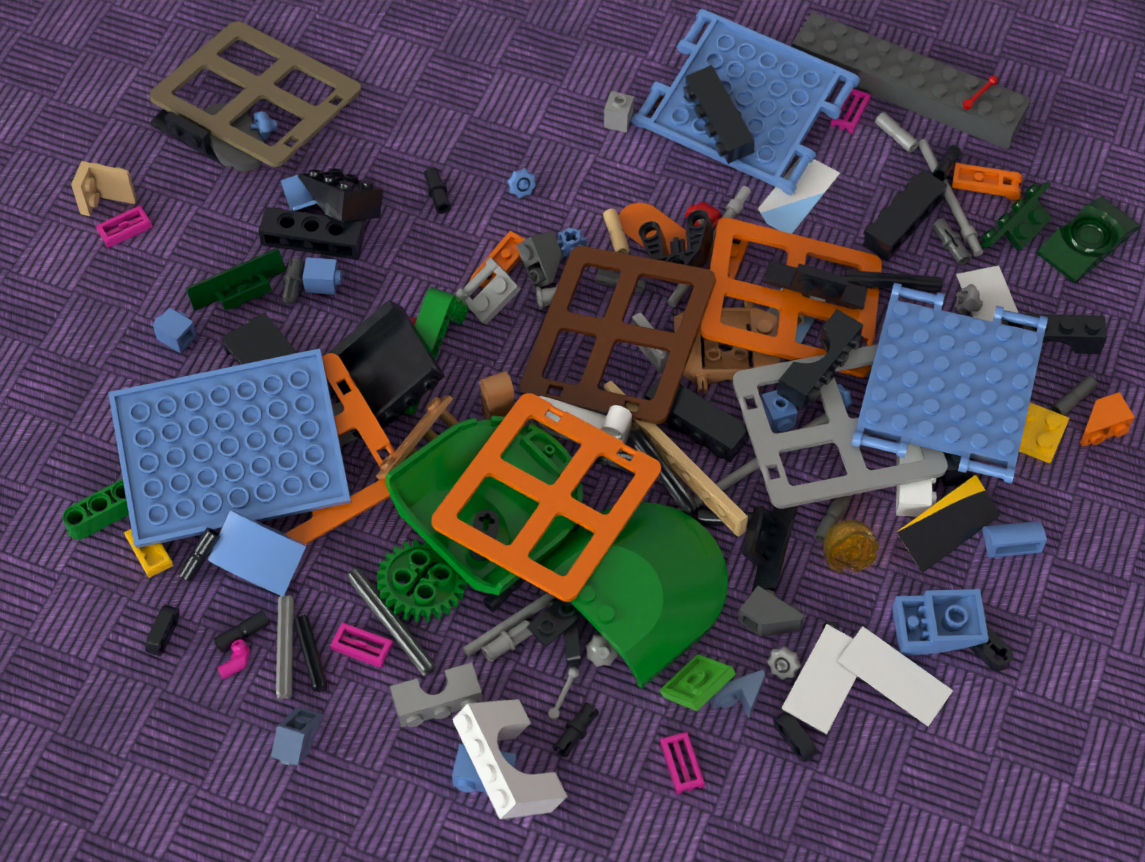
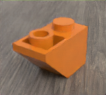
M1120 392L1096 400L1080 441L1082 447L1089 444L1097 445L1106 438L1112 436L1120 437L1129 432L1135 416Z

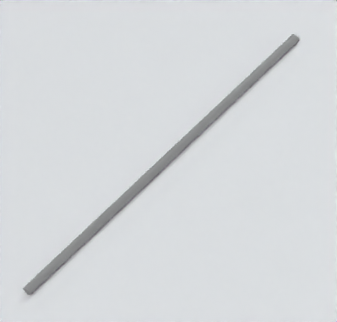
M826 412L800 429L829 423ZM754 458L717 482L716 485L724 491L760 468L757 458ZM698 496L694 497L699 507L705 504ZM546 593L464 646V653L470 657L483 646L501 636L502 631H509L545 608L555 596Z

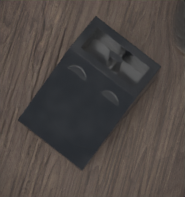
M329 168L328 172L310 169L309 173L298 174V178L325 215L339 221L380 218L383 189L374 186V182L359 180L357 175L343 174V170L337 168Z

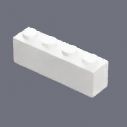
M908 444L905 458L897 457L896 454V465L924 460L920 446ZM936 478L896 486V515L918 517L936 504L937 493L932 492V484L935 485Z

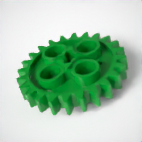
M414 539L413 546H409L404 541L402 550L394 546L393 554L386 553L385 561L380 562V570L377 572V589L380 590V598L386 599V607L395 605V615L403 611L404 619H407L412 614L414 615L415 622L419 621L420 616H424L425 620L429 622L430 615L433 614L439 620L441 619V611L449 615L451 606L458 607L459 599H463L464 590L466 589V581L426 541H424L423 545H419L417 539ZM415 562H421V563H423V565H417V564H414V563H415ZM436 577H444V578H446V579L440 580V579H437ZM398 581H406L407 583L401 584ZM426 595V596H428V597H430V598L424 599V598H421L420 596Z

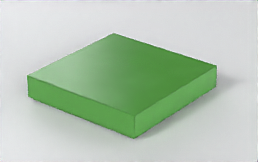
M697 654L661 688L660 692L665 699L698 711L736 673L732 666Z

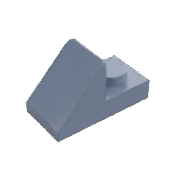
M762 669L727 682L710 699L713 709L719 707L729 708L740 700L747 717L750 718L764 684V670Z

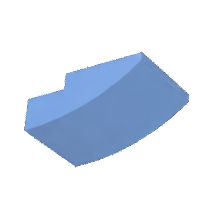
M230 510L219 534L220 538L212 549L208 561L284 597L306 548V544L282 534L281 531Z
M980 589L926 590L923 596H896L892 604L898 651L904 656L953 651L986 643L989 640Z

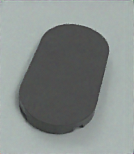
M228 103L213 104L203 111L215 115ZM247 112L231 124V126L264 143L257 129H250V124H253ZM209 133L210 145L222 165L228 168L229 166L235 167L234 170L251 171L262 165V161Z

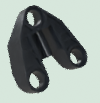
M695 210L688 215L686 221L688 251L685 250V240L674 237L673 241L670 242L671 255H669L665 237L659 224L654 221L644 223L639 228L638 233L650 259L698 268L705 265L713 242V225L707 212ZM705 219L702 225L694 226L697 220ZM650 231H657L654 236L646 237Z

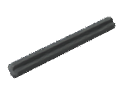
M354 568L348 572L347 578L419 671L425 676L434 671V662L394 614L392 609L386 607L384 599L380 598V594L361 570Z

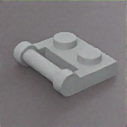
M491 256L486 260V265L464 288H460L456 292V295L466 302L471 311L486 325L521 290V287ZM494 271L497 275H496V276L493 278V280L473 299L470 295H471V294L492 274V272Z

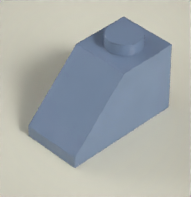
M297 706L277 725L271 757L279 759L283 764L298 766L308 755L324 715Z

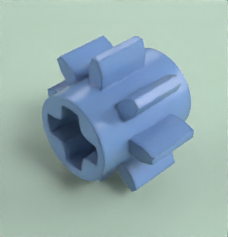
M568 227L563 233L558 232L557 242L562 252L561 257L565 256L568 258L572 249L577 246H587V238L581 237V230Z

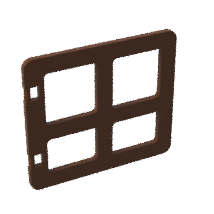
M586 246L573 248L519 385L522 394L532 393L537 396L548 397L583 409L608 414L610 407L613 405L625 408L626 403L639 406L637 412L630 411L632 418L653 424L664 423L671 411L716 283L715 274L709 269ZM588 266L621 272L606 315L603 318L568 312L583 271ZM641 277L693 286L677 332L672 333L623 322ZM562 331L597 338L582 379L576 385L543 378L558 336ZM617 342L670 352L655 397L652 400L599 390L613 348ZM550 388L563 390L561 396L548 394Z

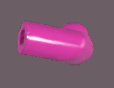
M244 640L234 641L231 646L233 649L231 660L217 667L223 679L246 667L250 648Z

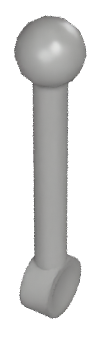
M576 667L569 669V677L555 707L551 708L548 712L551 720H557L560 716L559 709L573 679L579 675V670Z

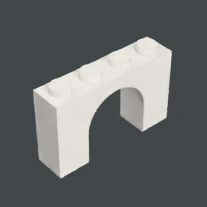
M519 699L468 703L454 717L453 722L500 819L550 813L567 798L555 772L532 775L522 773L513 768L504 759L499 750L497 741L516 739L530 724Z

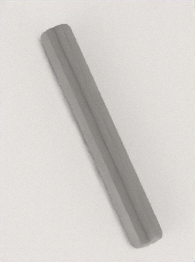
M284 595V597L280 596L278 598L276 695L278 699H290L292 697L294 600L291 595Z

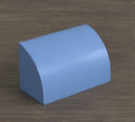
M1039 521L992 525L982 528L988 558L1042 553L1047 541L1044 528Z

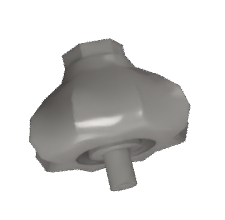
M969 284L962 289L961 293L957 292L956 294L957 302L954 307L959 314H966L972 310L979 311L983 306L979 291L974 284Z
M594 634L591 641L585 644L587 650L586 659L592 661L596 667L603 665L611 666L613 660L619 656L614 647L602 635Z
M786 646L781 649H772L771 656L767 660L771 667V673L777 675L782 680L796 678L797 671L801 667L797 653L791 651Z

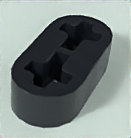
M484 509L479 511L475 516L473 528L496 540L499 526L498 515L491 510ZM484 520H489L488 531L482 530ZM469 549L471 557L475 560H488L487 558Z
M166 604L162 606L146 640L145 651L147 653L161 656L164 653L177 626L180 616L179 608Z
M576 621L563 633L567 667L581 666Z
M986 626L988 642L969 648L991 669L1003 671L1009 667L1013 659L1012 649ZM995 654H1004V659L996 660L994 658Z
M784 711L774 717L773 722L777 731L799 760L806 762L817 755L814 743L792 714Z

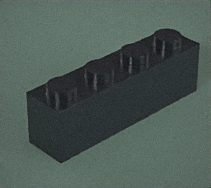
M710 65L685 76L686 86L683 87L684 93L688 100H693L695 113L699 119L703 118L706 133L709 138H714L719 156H724L729 164L754 153V138L713 66Z
M924 170L916 177L912 176L907 182L906 188L902 192L898 191L891 205L888 208L885 206L880 211L877 220L874 223L870 222L863 232V235H865L863 246L888 261L943 201L947 184Z
M661 377L645 395L646 400H652L655 397ZM679 385L668 419L665 422L673 430L681 431L689 436L694 443L703 445L711 450L716 457L724 458L731 463L748 442L749 433L746 424L683 385Z

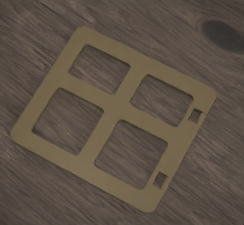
M236 21L230 23L150 91V100L159 107L176 113L208 131L213 136L267 165L279 167L287 162L302 145L304 146L337 116L342 108L350 104L361 93V85L348 76L255 28ZM237 40H242L279 60L263 74L256 76L223 59L219 55ZM203 69H209L245 88L215 115H211L173 95ZM298 69L336 90L319 105L313 106L275 85L292 70ZM260 99H266L303 119L274 146H269L231 126L232 123ZM336 99H339L341 102L337 106L331 104ZM291 140L296 142L292 147L286 145Z

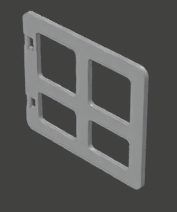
M878 344L857 348L856 350L852 349L848 353L849 358L844 366H838L835 372L873 365ZM826 354L741 370L733 376L732 384L765 480V486L772 505L777 508L783 509L941 477L946 473L948 464L944 453L925 447H920L924 460L876 470L867 469L860 448L852 446L858 418L852 419L847 415L834 377L828 385L823 384L819 394L829 420L828 424L778 434L773 433L757 388L759 386L779 383V379L793 362L812 363L822 359ZM753 398L756 408L748 409L746 399ZM828 443H835L838 446L847 475L796 486L788 483L779 456L780 453ZM776 467L779 478L771 479L768 469Z

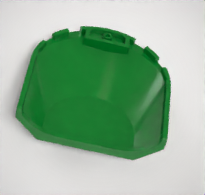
M492 416L491 420L480 421L472 418L450 427L389 471L384 481L399 515L474 590L498 596L520 577L490 560L478 561L472 558L469 548L433 528L432 515L505 418L504 416ZM529 424V427H522L501 456V459L542 482L553 485L572 457L553 436L541 428ZM489 476L484 479L457 518L473 527L475 516L479 511L484 509L494 511L499 517L496 540L504 545H511L537 509L539 503ZM579 483L571 497L581 503L583 500L582 483ZM562 515L556 516L528 557L539 563L567 538L576 523ZM484 520L482 530L488 531L489 520Z
M641 502L576 599L570 602L620 654L633 673L637 685L642 689L697 643L716 623L725 603L728 589L726 562L713 536L694 518L669 506ZM612 508L606 509L600 513L603 515L609 514ZM583 526L579 527L538 564L560 576L567 575L594 536V533Z

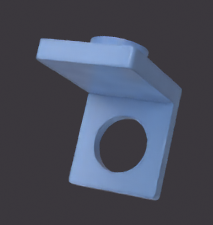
M298 175L281 180L290 211H297L317 204L298 178Z

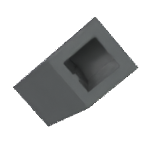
M549 231L530 236L516 246L534 291L535 287L542 289L553 283L562 256L554 232Z
M757 586L739 609L737 622L762 637L799 632L803 625L804 615L796 606L786 604L778 599V596L771 590H764Z

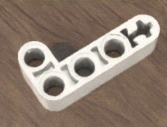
M538 396L550 402L554 407L580 418L626 444L632 428V414L628 409L613 405L606 416L548 397ZM550 411L546 414V417L556 422L561 418ZM529 419L526 422L528 425L533 424L541 428L548 434L576 442L535 419Z

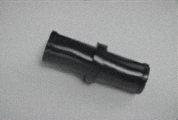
M435 167L428 168L423 173L428 185V195L433 199L437 213H447L451 209V204L446 194L447 187L442 182L438 169Z
M585 702L574 719L566 723V730L553 745L554 751L560 748L557 752L558 755L567 758L577 742L585 738L587 735L586 730L599 715L598 709L592 712L595 706Z

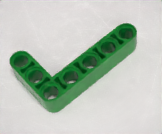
M430 287L414 326L436 360L449 322L461 325L466 318L468 304L454 294ZM419 398V401L414 406L405 410L404 413L413 415L419 406L421 398Z
M123 479L75 503L63 512L62 520L71 538H86L129 515L127 500L122 498L126 495Z

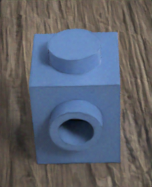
M306 257L303 273L305 293L335 295L337 285L342 283V270H338L337 260Z
M168 308L164 314L159 315L153 324L157 340L180 354L197 337L193 321L183 312H176L171 308Z
M777 390L761 395V401L773 433L778 431L785 432L796 426L798 412L793 403L778 395Z

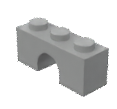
M472 662L445 670L447 686L444 691L436 695L425 693L420 688L418 678L390 686L392 700L401 728L405 726L416 727L422 724L423 721L432 718L443 719L453 712L462 710L468 703L482 702V692Z

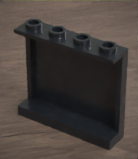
M390 300L384 303L327 353L339 356L382 429L395 422L399 415L409 407L414 406L419 401V398L429 390L434 389L438 382L445 377L404 308ZM345 380L337 384L343 395L351 391ZM357 430L352 433L354 437L363 440Z

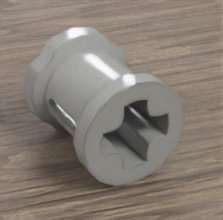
M558 284L556 287L545 289L535 287L538 310L543 309L544 306H550Z

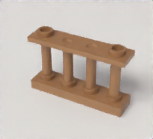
M450 395L442 398L436 397L427 405L428 411L394 454L386 457L380 464L381 470L376 475L379 480L384 479L386 474L402 463L407 456L410 457L418 450L415 446L423 436L429 442L438 436L430 428L438 417L449 428L459 423L446 409L453 400Z

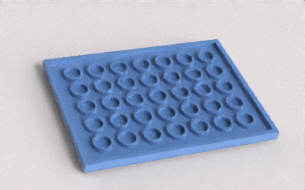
M320 348L108 392L133 541L136 548L201 535L207 527L220 531L230 510L255 521L263 522L351 503Z

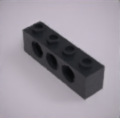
M270 207L265 208L258 230L261 246L354 260L359 259L365 238L363 221H339L327 215H316L304 211L296 212Z

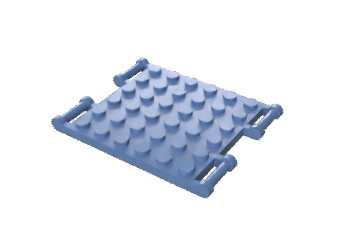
M700 9L696 15V21L684 40H680L677 45L678 51L685 55H691L671 87L660 82L653 83L650 88L651 93L639 112L633 115L631 123L638 128H646L771 184L788 195H793L797 189L796 184L807 165L812 163L816 157V153L813 150L801 145L820 112L826 113L832 119L839 118L843 104L852 89L856 88L859 84L860 78L854 73L707 10ZM709 23L697 45L693 44L704 24ZM710 65L713 66L754 138V153L729 164L724 156L720 157L717 153L714 138H709L703 118L699 119L694 110L695 104L693 100L687 99L683 89L686 86L685 76ZM839 80L844 81L845 84L833 104L827 102ZM659 96H664L651 119L647 116ZM794 156H800L801 158L789 179L782 178Z
M894 283L852 446L860 447V445L884 450L896 453L897 457L905 458L908 444L961 456L958 468L960 472L972 471L1004 479V482L1012 484L1048 317L1041 315L1040 318L1007 311L1004 310V307L996 306L993 321L991 322L942 311L945 297L943 293L931 294L902 287V284ZM903 297L934 304V308L898 301V299ZM1001 320L1035 327L1037 330L1035 332L1000 323ZM863 433L899 441L900 443L883 440L871 436L863 435ZM971 458V459H975V460H979V461H984V462H988V463H992V464H996V465H1001V466H1005V467H1007V468L1005 469V468H1001V467H997V466H993V465H989V464H984V463L972 461V460H969V459Z

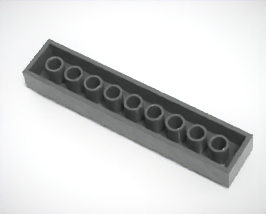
M814 12L810 14L792 43V47L856 74L860 78V82L855 89L1007 150L1010 148L1027 116L1032 99L995 84L991 85L973 102L970 110H966L963 108V101L972 98L989 81Z

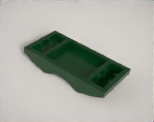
M1101 196L1087 204L1068 224L1058 228L1038 250L1037 255L1076 284L1140 228V224Z

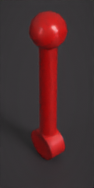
M991 76L989 82L972 98L963 101V108L970 110L976 99L991 85L997 84L998 78Z

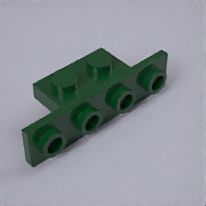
M1049 181L1040 185L1037 183L1031 185L1025 191L1027 195L1015 201L1010 206L1012 210L997 219L996 223L998 225L995 228H990L981 236L983 239L980 242L982 249L993 245L1004 234L1015 249L1019 251L1042 230L1052 218L1037 199L1051 186Z
M275 248L186 287V292L194 311L216 301L221 304L225 311L235 309L241 306L242 303L251 299H258L272 289L267 279L286 271L280 251Z

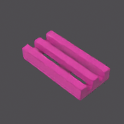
M852 89L841 108L842 114L851 95H855L844 119H832L830 124L832 127L840 126L839 129L843 131L845 128L849 129L848 133L853 134L871 98L870 94L856 89ZM860 98H863L852 122H848Z
M141 205L96 225V230L107 248L152 228V223Z
M342 622L330 647L331 650L382 668L384 660L389 655V650L393 647V641ZM344 632L358 638L383 646V648L379 649L377 647L368 645L363 641L355 640L347 636H344L343 634Z
M688 732L660 739V745L676 794H681L684 790L692 791L696 787L703 788L705 782ZM683 740L696 780L691 781L678 741ZM670 743H672L685 783L680 782L668 746Z

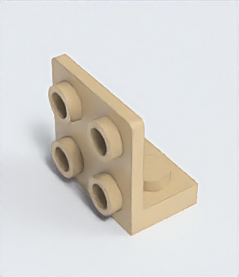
M81 161L71 183L81 215L90 216L93 208L97 207L99 203V197L130 204L136 203L137 198L128 170L120 167L104 166L95 162Z

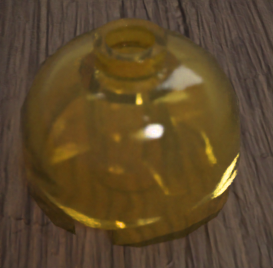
M859 520L840 521L828 529L824 537L823 552L826 562L836 572L843 573L842 569L852 568V573L859 572L869 567L877 558L876 552L879 550L878 541L871 528Z

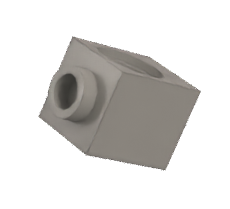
M611 91L604 108V128L627 133L631 118L634 115V96Z

